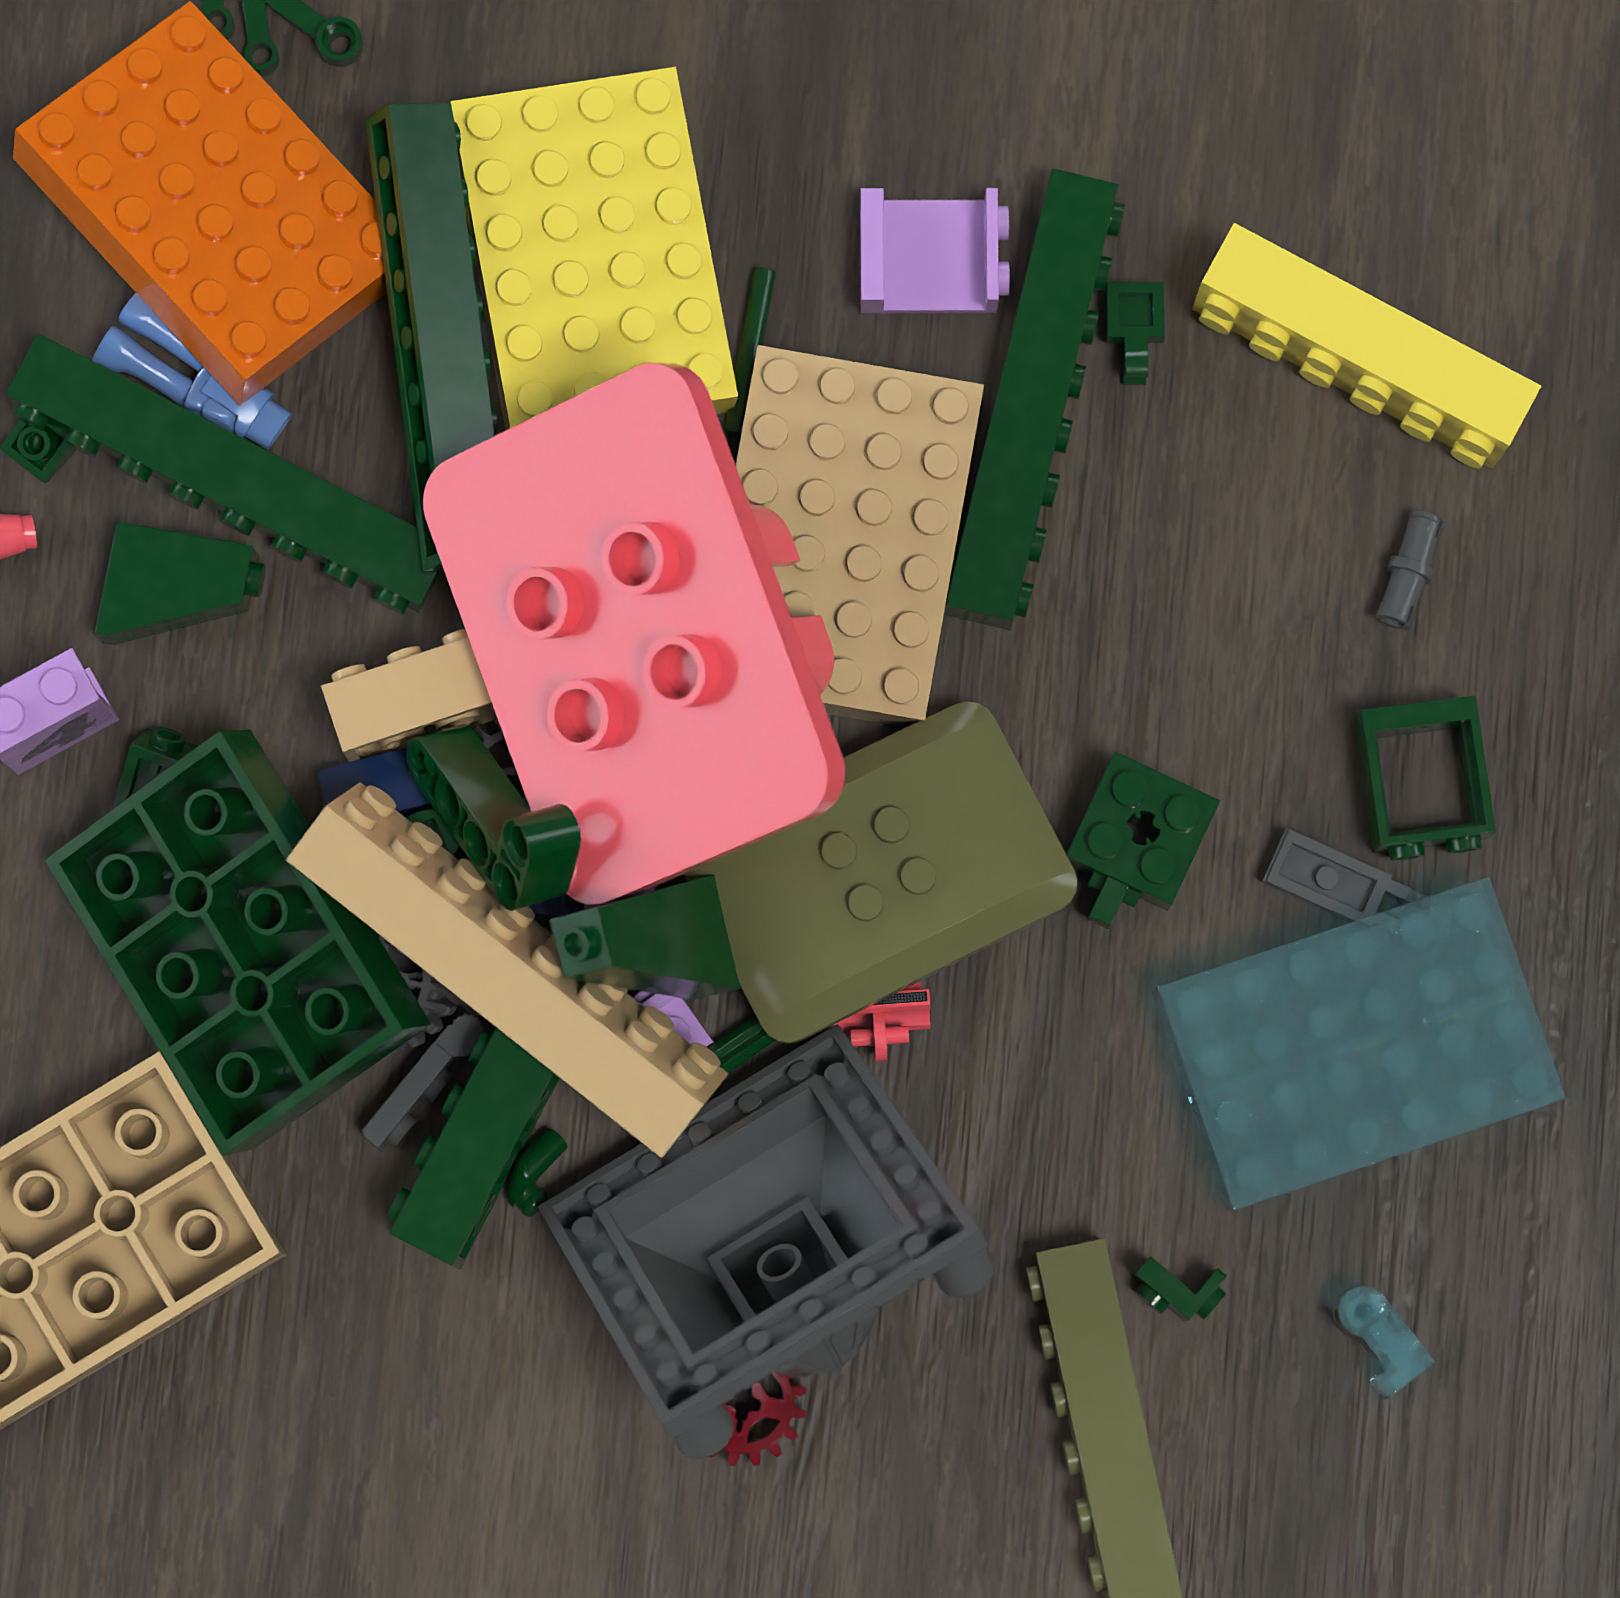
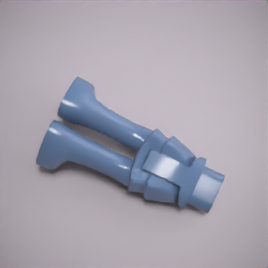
M135 293L120 313L119 323L130 331L160 345L197 370L199 373L194 381L156 357L116 326H112L106 333L91 361L119 375L126 373L140 379L166 395L179 406L244 439H250L268 451L292 416L290 411L273 401L275 392L263 388L239 406L159 319L147 303Z

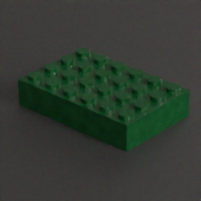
M250 729L218 731L45 859V862L223 1156L255 1149L431 1025V1022L375 931L286 861L310 826Z

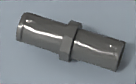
M1411 511L1398 556L1391 557L1387 568L1391 573V577L1376 618L1381 620L1383 624L1396 629L1409 630L1411 628L1421 591H1423L1425 584H1430L1434 569L1431 567L1433 556L1446 524L1437 515L1426 511Z

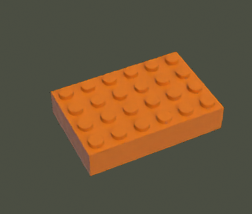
M191 0L15 129L13 159L126 283L147 303L159 319L239 406L387 293L376 200Z

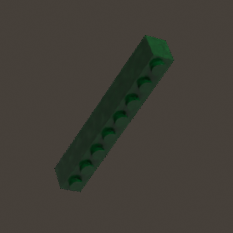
M387 104L365 118L422 567L423 571H437L444 569L424 515L423 496L427 481L436 467L445 460L494 437L498 421L495 407L490 403L487 378L490 372V358L482 344L480 321L483 313V303L479 292L475 290L472 265L475 260L476 251L474 240L468 234L465 209L468 203V188L460 174L458 152L461 145V134L459 126L453 120L452 104Z
M1052 168L944 615L1011 631L1014 616L1026 618L1034 584L1023 582L1028 561L1039 563L1047 532L1046 529L1036 527L1041 506L1052 508L1060 475L1049 472L1054 451L1065 454L1073 420L1062 418L1067 397L1079 398L1086 366L1075 364L1080 343L1092 345L1099 312L1089 310L1093 289L1105 291L1112 258L1102 256L1106 235L1118 237L1125 204L1114 202L1119 185L1117 183Z
M39 333L6 392L9 403L16 407L13 415L24 423L44 431L48 423L68 433L64 441L73 448L92 457H95L98 451L101 450L117 458L119 462L116 468L124 474L143 483H147L150 476L171 486L167 494L182 504L198 510L203 502L222 512L219 521L231 529L250 536L253 529L273 538L274 540L270 547L280 554L297 562H301L306 555L324 564L325 567L322 574L331 580L351 589L357 581L375 590L376 594L373 599L396 613L404 615L407 608L420 613L441 570L423 571L417 527Z

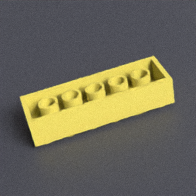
M1236 223L1232 225L1204 276L1192 310L1200 314L1199 320L1208 328L1225 335L1233 331L1251 341L1249 347L1259 355L1272 361H1279L1282 357L1301 367L1299 373L1313 384L1323 388H1329L1331 384L1352 394L1350 401L1360 409L1374 415H1380L1381 411H1384L1401 420L1400 427L1409 435L1426 442H1430L1434 438L1453 448L1451 455L1454 458L1477 469H1480L1482 465L1491 469L1494 468L1510 446L1541 388V385Z

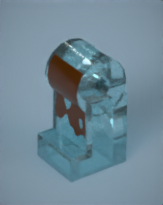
M1368 1286L1355 1287L1338 1299L1334 1309L1336 1325L1347 1337L1358 1340L1380 1368L1381 1372L1369 1380V1382L1383 1400L1391 1397L1435 1363L1399 1314L1377 1289Z

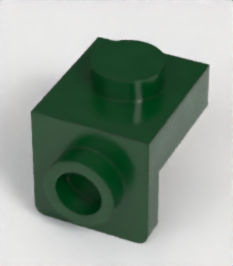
M1151 1256L1146 1258L1132 1275L1141 1284L1135 1293L1161 1315L1169 1308L1184 1322L1189 1321L1195 1313L1204 1320L1226 1295V1292L1219 1285L1227 1275L1219 1268L1214 1269L1194 1293Z

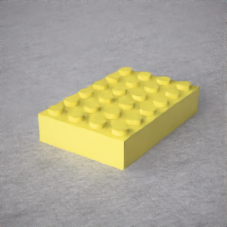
M676 67L451 101L453 120L459 126L461 134L458 158L461 178L465 180L468 188V203L465 210L469 232L475 243V265L483 298L484 314L489 331L505 429L508 430L636 366L646 363H675L691 369L705 384L717 415L727 413L729 409L734 408L738 392Z

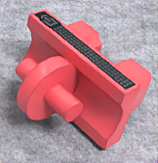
M920 981L836 1024L840 1026L845 1035H850L853 1047L874 1046L875 1062H886L888 1044L909 1043L908 1031L930 1029L931 1004L929 989H923ZM834 1024V1025H832V1026L826 1028V1030L830 1029L831 1027L835 1026L836 1024Z

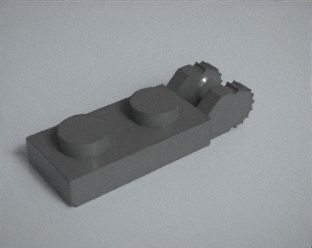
M1288 828L1284 829L1261 880L1262 883L1362 928L1368 929L1372 927L1408 944L1412 943L1416 931L1400 920L1391 919L1376 912L1383 895L1385 894L1400 901L1405 907L1426 911L1431 900L1428 896L1392 880L1391 874Z
M464 1013L463 1016L458 1015L456 1020L453 1019V1024L446 1027L363 1128L362 1136L381 1152L389 1143L398 1148L418 1123V1120L412 1116L415 1110L426 1097L434 1103L444 1093L455 1078V1075L449 1071L454 1062L469 1060L474 1046L484 1031V1026H481L482 1022L478 1021V1017L475 1018L472 1014L466 1015Z

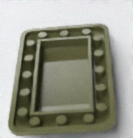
M967 701L955 704L925 718V721L916 722L844 757L845 780L842 792L835 804L824 814L684 873L687 881L715 875L739 983L758 1022L771 1039L786 1044L802 1041L1061 911L1071 903L1077 889V877L1074 868L1066 856L995 717L986 707L979 703Z

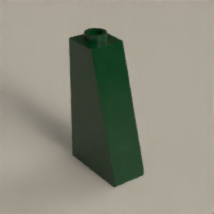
M715 875L667 886L550 919L565 978L689 1000H696L742 988L737 976Z

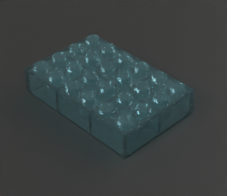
M1490 877L1159 986L1152 990L1226 1211L1236 1210L1566 1099Z

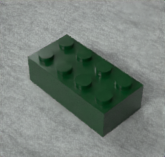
M497 1027L494 1033L484 1030L479 1037L469 1058V1061L476 1067L466 1086L457 1082L453 1087L441 1114L448 1118V1121L439 1139L432 1135L428 1136L414 1163V1166L421 1170L411 1191L404 1187L401 1188L386 1218L394 1223L389 1234L459 1270L464 1265L514 1168L517 1158L521 1155L560 1079L558 1075Z

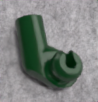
M547 1128L517 1158L506 1195L511 1207L517 1206L522 1214L527 1217H533L539 1211L538 1206L548 1200L547 1192L539 1188L536 1183L540 1176L568 1147L565 1140L553 1129Z

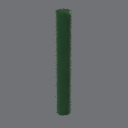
M755 267L753 270L734 373L738 398L735 407L727 411L724 434L729 436L741 437L757 346H763L776 271L769 268Z

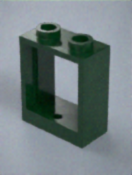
M1476 695L1361 710L1354 719L1374 854L1389 852L1390 861H1401L1425 856L1424 847L1446 845L1448 854L1482 849L1481 840L1489 839L1496 833ZM1457 728L1471 823L1390 833L1377 738Z

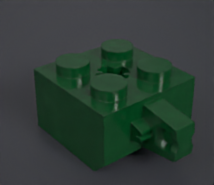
M1115 751L1066 854L1074 868L1091 875L1087 886L1100 892L1087 920L1109 929L1121 902L1135 908L1139 898L1168 911L1175 900L1220 800ZM1139 820L1148 822L1150 824L1149 833L1155 836V841L1151 843L1150 839L1146 838L1142 845L1134 843L1132 841L1134 831L1126 826L1127 823L1132 821L1133 825L1136 826Z

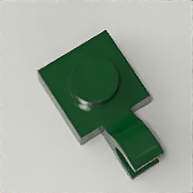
M1107 282L1105 288L1106 343H1123V385H1146V377H1148V343H1163L1165 338L1164 282Z

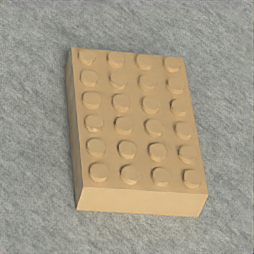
M758 345L736 468L749 504L764 506L778 514L789 528L801 561L791 566L773 567L791 617L821 615L830 638L834 653V668L829 684L820 695L825 710L830 715L904 728L916 722L925 721L984 384Z
M160 1051L0 1147V1430L287 1256L229 1157L222 1155Z

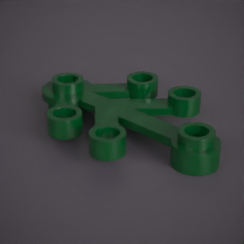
M202 0V13L209 21L217 16L227 20L226 27L220 33L229 40L234 34L235 23L229 10L224 7V1ZM242 0L248 40L244 50V59L260 76L272 74L280 63L278 50L270 38L266 5L316 40L320 55L327 63L337 67L348 66L354 63L362 53L363 39L360 30L352 20L346 17L337 16L326 19L301 0ZM344 37L351 41L350 48L344 53H335L331 50V44L337 38ZM267 49L271 51L272 57L270 61L263 65L254 63L252 56L257 50Z

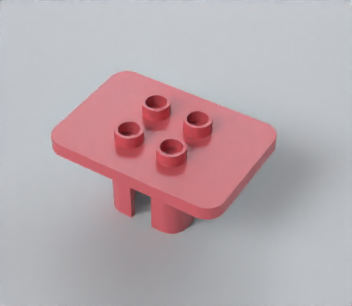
M646 363L636 366L445 460L436 467L430 475L424 490V515L531 811H536L560 803L565 804L572 810L580 828V851L570 888L567 892L571 898L590 905L626 899L818 817L835 804L843 789L845 765L820 696L829 684L833 673L834 653L821 615L791 617L773 567L791 566L801 561L786 523L778 514L764 506L749 504L709 392L695 372L675 363Z

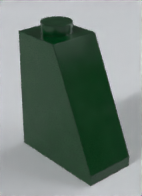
M117 522L94 634L102 643L116 645L248 612L251 596L258 598L261 596L266 565L258 563L259 555L253 545Z

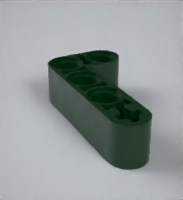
M461 724L409 740L406 748V757L414 781L505 909L513 911L567 894L581 846V834L577 819L567 805L560 803L531 811L469 725Z

